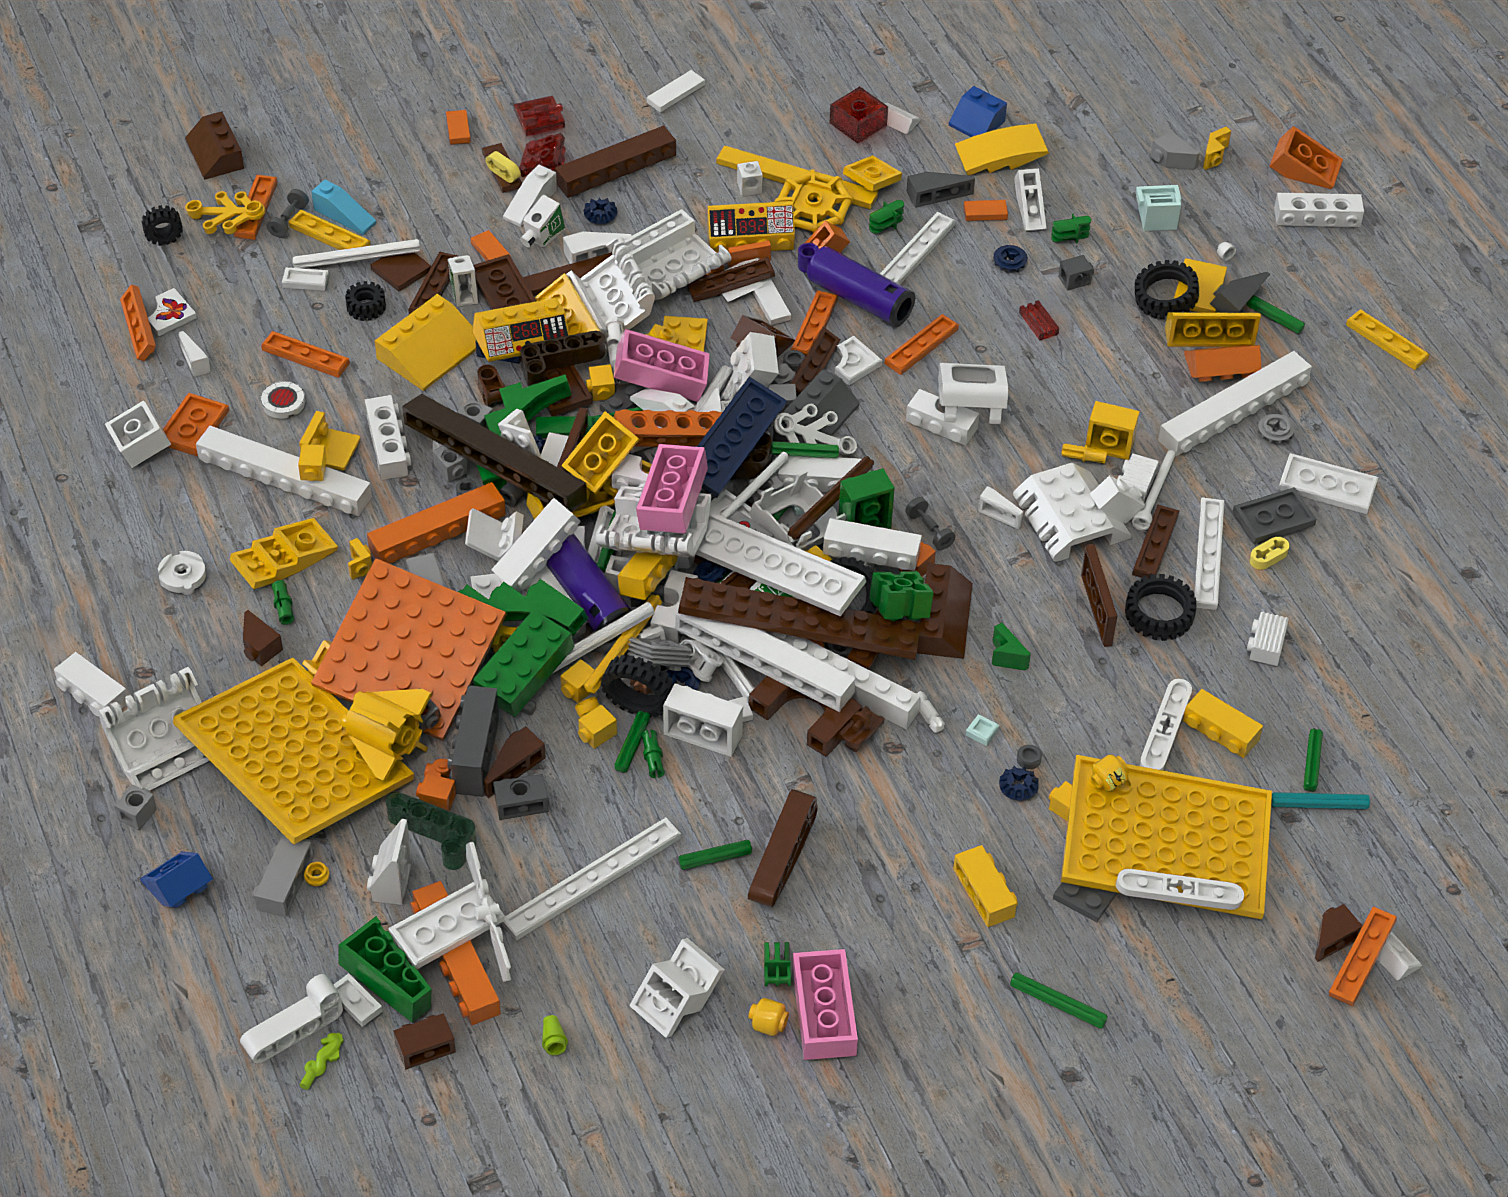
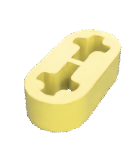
M494 151L486 157L488 168L505 181L512 183L520 177L521 173L518 166L501 153Z
M1274 537L1255 547L1251 552L1249 560L1251 566L1258 570H1264L1287 557L1289 542L1285 538Z

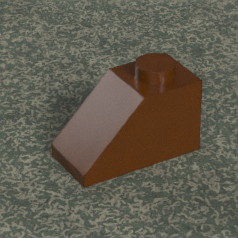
M249 610L245 611L243 626L244 654L250 661H255L260 666H263L283 650L281 635Z
M1345 904L1337 908L1331 907L1322 915L1323 918L1319 928L1315 953L1317 962L1354 943L1362 928V924Z

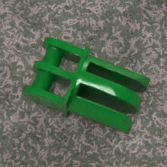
M896 200L887 204L884 201L882 208L870 213V232L876 234L891 226L896 229L897 224L903 221L904 202Z
M1072 214L1070 219L1053 221L1051 240L1053 242L1075 240L1077 244L1078 239L1088 238L1091 217H1075Z
M765 942L764 986L768 987V984H776V986L787 984V986H791L789 942H784V960L780 959V942H774V960H770L769 942Z

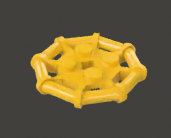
M810 169V172L794 178L785 179L784 186L778 198L774 201H793L794 227L813 233L824 223L822 220L828 215L831 218L826 219V221L834 225H842L850 205L854 202L853 196L848 193L841 177L819 173L815 169ZM808 181V184L803 186L802 183ZM832 189H837L840 195H835ZM790 190H794L792 197H788ZM814 198H817V202L809 201L813 200ZM842 203L839 208V211H835V204ZM804 217L807 219L813 220V223L803 221L798 218Z

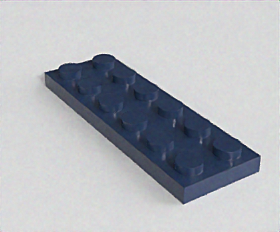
M750 376L697 446L705 448L708 466L701 488L716 498L727 486L787 403L786 399Z

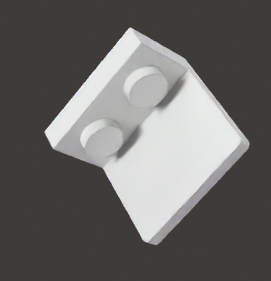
M516 409L498 424L501 437L542 459L523 411Z
M472 508L469 511L465 544L499 561L521 536L524 515L516 511L509 518H505L502 523Z

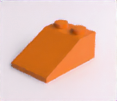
M1292 126L1279 139L1269 167L1286 178L1332 189L1343 159L1295 126Z

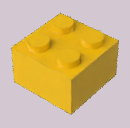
M1095 401L1089 420L1086 439L1087 447L1107 450V456L1129 460L1135 441L1140 411Z

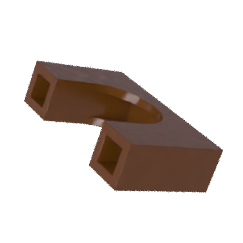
M766 676L749 694L750 709L764 719L769 720L790 700L805 698L817 702L825 712L807 730V746L825 757L842 741V739L838 738V733L852 720L855 712L862 710V705L855 699L850 698L841 711L838 712Z

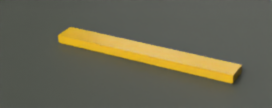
M725 145L716 158V164L736 170L737 164L758 161L763 178L783 184L787 178L791 179L810 172V170ZM842 180L848 193L853 196L854 205L867 209L872 208L878 198L879 191L872 192L864 186ZM808 181L802 183L803 186L807 185ZM832 189L835 195H840L837 189Z

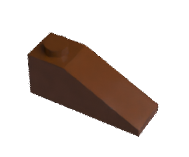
M526 726L519 731L513 732L499 752L484 780L485 796L487 798L494 795L493 782L501 781L502 779L518 778L546 758L545 743Z

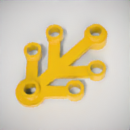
M225 191L215 194L217 204L224 207H203L199 200H192L185 206L188 216L192 219H199L203 215H219L203 223L202 226L206 234L216 232V226L223 223L222 227L226 234H233L237 230L236 226L249 219L258 220L266 212L261 202L251 201L244 191H240L234 196L236 203L244 205V207H237L228 198ZM235 215H240V216L234 218L233 220H228V219L234 217Z

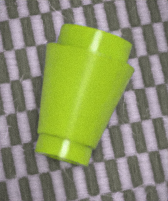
M549 1015L543 1019L542 1047L549 1055H560L566 1050L568 1039L558 1017Z

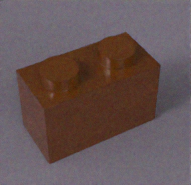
M444 1013L437 1016L431 1015L422 1021L405 1024L399 1029L393 1030L395 1045L405 1070L456 1052L454 1037Z

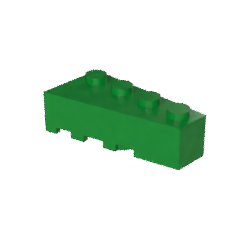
M377 916L338 945V964L410 1022L413 1023L431 1009L432 988L414 965L411 966L406 959V954L396 946L390 933L383 929L381 921Z

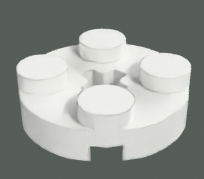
M179 551L180 554L172 556V554L167 555L158 566L161 586L172 592L184 595L192 594L206 578V568L203 559L191 551ZM184 569L186 570V573L178 574V571L182 572Z

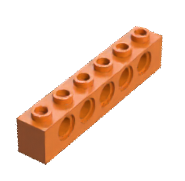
M623 409L615 411L614 418L640 439L635 445L636 447H658L659 444L698 446L722 412H697L694 410L687 412H676L673 410L630 411Z

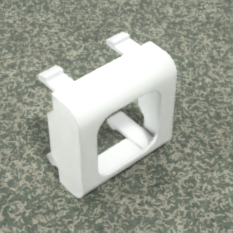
M958 363L939 364L938 391L940 404L945 406L944 422H956L957 406L990 408L989 424H1001L1002 408L1007 409L1008 400L1005 366ZM957 381L987 382V384H984V383H962V382H957Z
M807 470L797 474L794 483L772 493L773 487L761 492V499L754 502L750 510L753 521L774 534L773 538L791 546L793 545L789 540L788 533L772 515L789 506H797L806 513L823 497V494L817 487L810 486L805 480L808 474ZM832 506L814 523L819 529L820 535L807 542L812 537V532L808 531L802 534L796 548L805 551L815 545L818 546L824 543L829 519L845 521V513L837 516L836 509Z

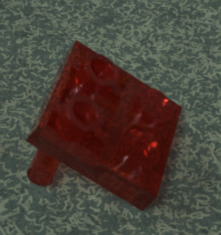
M553 95L514 104V112L526 136L565 128V120L561 114V111H563L562 104H557Z
M562 133L548 135L545 138L526 143L519 166L522 177L530 174L538 165L548 169L552 168V171L555 172V167L564 164L566 148L563 146L565 137Z

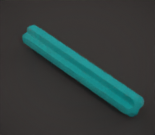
M1273 792L1271 805L1273 807L1368 809L1370 797L1367 794Z

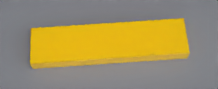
M300 210L288 221L290 228L338 250L371 246L370 240L304 210Z
M1361 309L1347 319L1346 325L1413 370L1419 368L1429 359V353Z

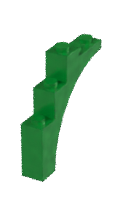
M566 375L522 388L519 382L499 389L505 408L484 415L488 429L501 436L498 424L516 409L523 411L528 422L544 408L556 401L571 396ZM477 465L484 485L492 482L499 491L508 482Z
M539 579L536 584L530 586L526 596L504 581L492 591L489 599L468 584L458 591L468 597L505 611L506 617L503 622L525 620L534 609L571 632L572 636H574L588 619L583 608L542 579Z

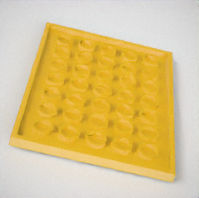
M290 658L174 716L173 724L295 845L411 782L414 779V773L401 760L397 759L385 782L375 777L346 733L345 727L341 725L343 716L349 710L332 694L312 686L311 682L314 677L294 658Z
M1076 755L1061 882L1121 893L1116 888V880L1118 874L1124 869L1230 882L1237 884L1244 891V899L1237 909L1228 910L1177 902L1170 903L1262 920L1265 908L1272 791L1127 764L1129 768L1127 781L1113 791H1106L1103 788L1098 789L1091 780L1093 775L1092 766L1100 759ZM1177 886L1178 892L1183 893L1184 890H1182L1181 886Z

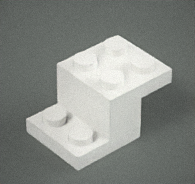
M688 938L682 939L671 960L652 964L629 1006L664 1037H671L684 1015L702 1010L725 969Z

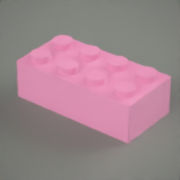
M625 329L617 346L614 378L650 389L680 394L685 399L698 402L707 386L710 354Z
M659 444L636 508L640 530L686 534L708 469L704 447Z
M845 949L793 953L792 971L804 1060L856 1056L858 1037Z

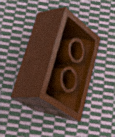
M222 111L203 116L185 137L186 143L204 180L244 169L241 148Z

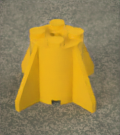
M424 689L380 692L367 691L365 693L359 691L355 694L353 704L349 712L343 716L341 725L345 727L346 733L374 776L385 782L397 759H404L401 757L404 753L409 755L415 747L427 752L428 747L419 742L422 730L418 727L419 722L423 723L421 714L432 693Z

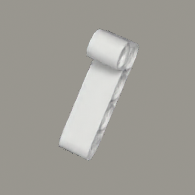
M319 974L308 982L306 986L307 997L251 1028L242 1035L240 1043L254 1063L258 1064L268 1060L335 1021L342 1014L341 995L325 974Z

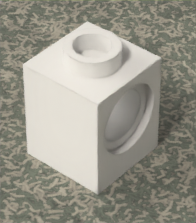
M758 161L737 164V184L741 196L762 194L763 175Z

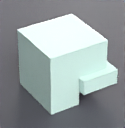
M1178 185L1136 187L1135 193L1143 230H1177L1181 209V195Z

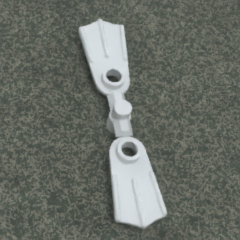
M469 842L466 844V859L479 898L483 899L481 906L474 907L475 918L477 921L485 919V922L490 924V935L503 982L511 980L509 973L511 965L504 944L501 943L503 942L501 928L495 926L498 922L496 916L500 915V908L498 903L492 904L490 896L485 895L489 893L486 879L481 878L479 870L481 867L474 842Z

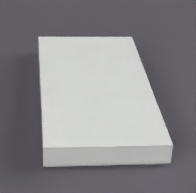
M1290 453L1278 490L1283 491L1295 487L1302 497L1367 514L1378 477Z
M472 882L388 929L390 935L406 954L412 966L414 965L416 969H419L489 930L490 924L485 922V919L477 921L475 918L474 907L481 906L483 899L479 898L475 883ZM500 910V915L496 916L498 921L496 925L505 921V915Z

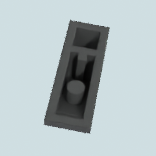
M938 172L918 173L907 177L906 192L915 208L974 194L975 177Z
M1263 272L1232 280L1225 287L1221 284L1213 293L1215 298L1210 304L1219 313H1238L1270 276V273Z

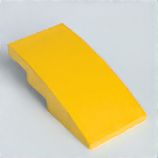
M1037 124L997 129L955 143L965 171L969 176L986 168L989 173L1008 165L1013 170L1049 154Z
M314 518L274 528L272 536L252 541L251 548L231 553L230 561L253 589H257L308 568L335 552L338 546Z

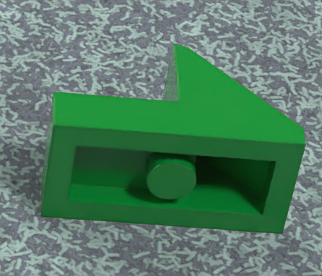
M1003 623L994 626L992 640L996 649L993 651L992 665L1018 670L1029 669L1031 653Z

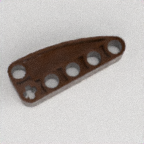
M791 789L749 888L748 900L771 908L775 905L791 875L815 821L818 811L817 798L815 796L795 789Z

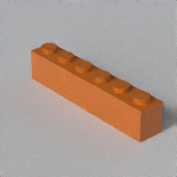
M492 482L367 533L368 547L375 558L386 563H394L396 560L413 555L418 551L435 546L442 541L466 532L469 511L472 508L496 520L505 516V500Z
M441 881L412 891L413 902L410 903L412 912L416 914L448 896ZM470 940L439 957L441 961L438 963L443 977L448 976L450 992L453 997H458L460 1013L463 1018H468L471 1026L501 1014L499 999Z

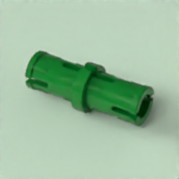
M277 580L271 586L274 594L273 604L278 611L279 622L283 625H288L294 621L291 608L293 601L291 596L288 595L285 581Z
M646 730L641 735L645 748L643 751L644 759L648 763L649 776L656 778L655 771L657 770L658 778L665 774L661 759L663 757L662 748L658 744L657 732L650 730L651 737L649 738L648 730Z

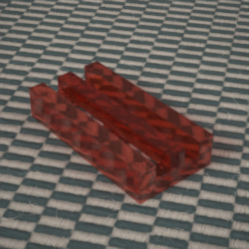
M1039 300L1035 301L1034 305L1028 303L1027 307L1024 305L1020 306V315L1039 341L1059 334V327ZM1029 312H1031V313L1033 314V316H1034L1035 319H1036V322H1035V320L1033 319V317L1030 315Z

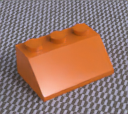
M1240 345L1184 351L1191 377L1199 378V382L1212 381V376H1220V380L1233 379V374H1241L1242 378H1246L1262 369L1260 345Z

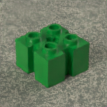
M918 571L900 572V574L895 575L891 572H873L869 598L875 607L879 609L884 619L897 621L898 619H903V616H907L911 620H920L921 618H930L933 591L928 584H923L924 579Z

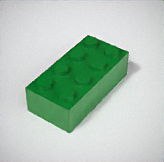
M533 609L473 679L474 685L497 688L499 708L516 717L575 647L571 632Z

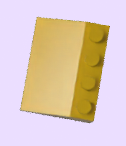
M436 294L375 340L376 358L424 391L476 351V339L472 333L473 326L452 303Z

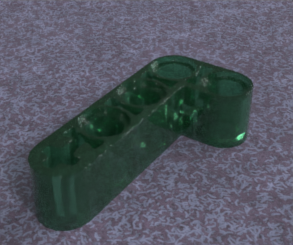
M400 792L392 793L387 797L388 820L392 824L397 825L401 819H407L409 831L442 843V861L447 869L457 870L465 864L467 860L466 844L474 842L476 846L477 843L475 824L472 820Z

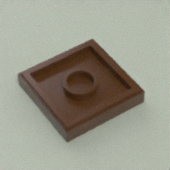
M415 252L381 257L371 264V270L398 292L428 274L431 265Z

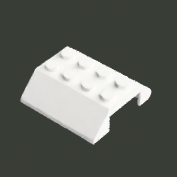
M682 209L624 240L630 250L629 254L633 255L645 277L644 282L649 284L650 289L654 293L655 300L668 296L675 292L677 288H682L711 272L710 270L719 268L721 265L731 261L730 253L722 245H719V252L716 253L695 234V221Z
M616 237L606 244L613 255L582 278H579L572 270L566 274L604 334L605 341L609 337L608 330L605 328V322L608 319L621 318L624 320L623 332L625 329L630 330L650 315L655 300L654 293L650 289L649 284L644 282L645 277L633 255L629 254L630 250L622 237Z
M1074 463L1033 474L1013 492V496L1019 503V506L1022 509H1027L1025 515L1040 540L1047 542L1045 548L1055 562L1069 558L1071 546L1101 536H1105L1110 545L1131 539V534L1124 523L1099 510L1090 493L1099 486L1092 473Z
M620 487L614 498L616 515L608 530H604V526L600 524L595 538L597 545L602 548L629 550L639 553L649 552L660 555H679L682 557L695 556L707 531L711 494L699 493L685 534L640 530L636 508L643 488Z
M189 667L178 671L179 677L175 673L170 675L172 688L167 690L166 684L159 680L156 682L157 688L154 684H151L133 693L134 699L131 695L126 696L125 700L128 710L122 712V708L117 702L111 704L112 710L109 706L98 710L102 728L123 772L132 785L141 789L146 788L150 791L210 761L173 724L174 716L202 703L194 687L198 684Z

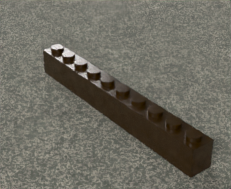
M420 394L402 406L405 425L542 501L549 503L555 498L570 512H573L587 502L586 482L436 402L434 399Z

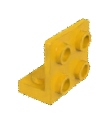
M316 411L299 442L300 451L302 444L325 445L326 467L344 471L360 442V436L329 429L325 413Z

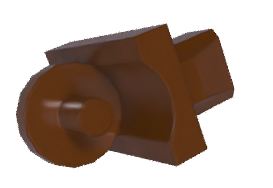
M865 706L861 711L853 714L852 720L838 733V738L845 741L846 747L857 752L884 724L885 718L874 714Z

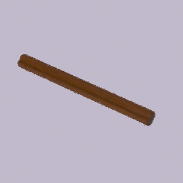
M865 456L840 481L867 473L873 467L874 461L869 456ZM840 481L789 528L788 536L792 537L793 540L799 539L839 500Z

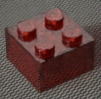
M860 86L830 104L829 123L857 144L887 126L888 106Z

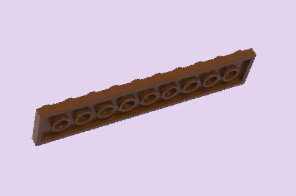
M509 254L473 265L476 285L491 310L536 302ZM574 365L546 370V380L566 375L572 394L546 407L551 417L593 404V397Z
M689 577L685 579L678 609L679 614L915 660L921 624L902 619L892 621L884 619L882 615L846 609L841 616H838L794 597H785L769 592H760L744 587L740 588Z

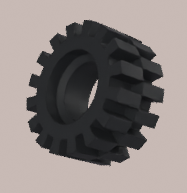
M159 205V209L152 207V212L147 210L145 212L146 216L143 215L142 227L144 235L149 242L152 241L154 245L158 242L160 246H163V242H166V245H168L170 240L174 243L176 237H181L180 233H183V226L180 215L175 208L172 207L170 209L166 205L164 209L162 205ZM162 223H168V224H169V225H167V226H165V227H162V228H157V227H156L157 225L162 224Z
M364 281L362 285L360 282H357L356 287L351 285L350 289L346 291L347 312L356 320L358 317H360V321H364V318H368V321H371V317L377 319L378 314L382 315L383 310L385 311L386 309L384 290L379 284L375 286V282L368 284L367 281ZM362 300H372L366 303L360 302Z

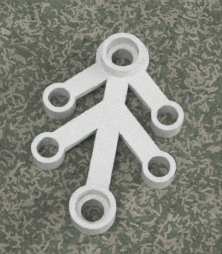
M814 404L804 406L801 411L794 415L781 413L774 420L776 432L786 436L788 442L799 443L796 434L802 435L806 443L817 444L816 441L824 444L838 445L839 453L845 456L852 454L857 448L855 439L850 436L838 439L817 431L826 425L831 426L837 422L838 416L833 411L825 413L822 418L807 426L797 424L804 418L816 416L818 410ZM808 407L812 409V415L807 412ZM828 415L832 416V422L828 421ZM782 421H784L787 424L786 428H783L781 424ZM843 443L847 445V450L843 449Z

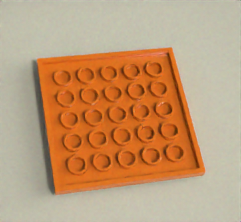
M375 558L311 684L316 688L352 703L355 694L359 691L365 693L367 691L424 689L432 693L430 699L439 708L441 717L433 728H427L423 733L444 741L459 712L461 696L466 695L467 687L472 685L473 679L476 677L506 617V612ZM425 708L421 715L427 714L429 710Z

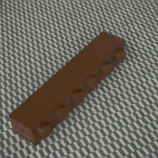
M663 125L555 167L557 186L569 198L676 156V139Z

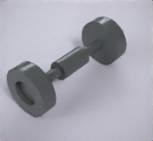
M292 189L287 195V200L291 205H288L281 214V219L272 217L268 221L266 227L273 236L284 237L288 232V225L284 221L289 220L295 208L304 209L307 206L309 198L303 191Z
M923 497L913 499L905 509L906 514L911 519L921 516L923 523L930 531L936 533L933 545L938 550L948 548L956 538L955 533L950 528L940 531L938 529L939 526L930 515L925 514L928 508L927 501Z

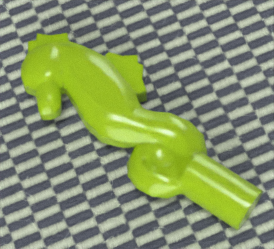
M330 1033L326 1038L321 1039V1044L325 1046L317 1052L316 1061L309 1060L305 1064L304 1070L306 1073L299 1084L301 1088L309 1090L316 1076H320L325 1072L326 1062L330 1061L331 1063L340 1059V1047L344 1043L342 1034Z

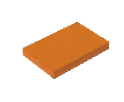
M188 393L163 428L171 443L168 447L198 456L197 441L209 426L218 428L229 412V405Z

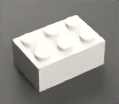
M674 684L663 705L664 735L732 757L742 737L743 706L734 701H727L712 694L694 690L688 686Z

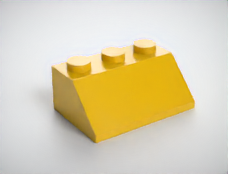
M605 411L561 466L573 476L586 482V486L597 494L640 439Z

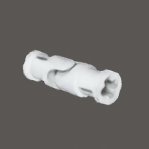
M611 318L605 322V328L608 330L609 336L607 338L611 367H613V373L615 370L617 346L624 333V320L621 318ZM614 378V383H615V384H619V385H620V384H627V383H629V382H626V381H623V380H619V379Z

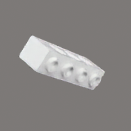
M1277 193L1274 206L1276 224L1280 226L1361 227L1364 214L1361 194Z
M391 395L364 399L381 480L408 476L407 466H411L409 452L405 453L404 449H407L406 437L400 434L403 433V425L401 419L397 420V417H400L398 404H393Z

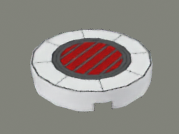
M289 381L275 382L267 386L262 391L260 397L264 412L273 418L279 419L289 418V415L292 414L294 416L299 414L306 403L304 390L298 384Z

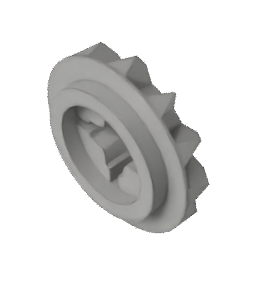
M1269 414L1259 421L1258 432L1262 434L1263 439L1268 438L1270 443L1274 440L1280 444L1282 440L1288 442L1289 438L1293 437L1294 425L1290 419L1283 415ZM1277 425H1278V426H1279V427H1278L1279 430H1278L1277 432H1274L1273 430H1274V429L1277 427Z

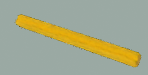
M652 594L646 600V602L652 605L654 611L657 605L662 604L659 595L655 596ZM652 616L620 635L585 682L586 692L594 694L601 687L602 677L611 660H614L617 656L620 658L621 655L626 653L630 647L628 644L631 643L629 639L637 638Z

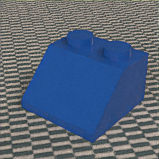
M973 86L961 97L948 126L970 137L996 130L1005 122L1007 102Z
M181 851L141 877L140 880L162 906L176 908L187 901L185 897L193 892L197 894L208 887L207 883L213 880L198 853Z

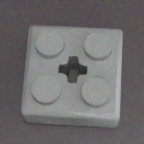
M629 639L631 643L628 644L630 648H628L629 653L627 655L634 656L636 660L638 657L644 658L646 663L648 660L653 662L652 666L654 667L656 665L659 667L667 666L666 669L681 671V667H688L690 665L688 662L690 661L689 657L692 650L689 647L670 640Z

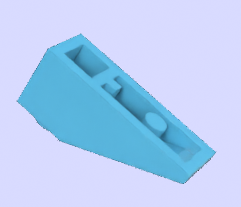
M324 180L311 191L314 210L362 235L376 224V219L341 187Z

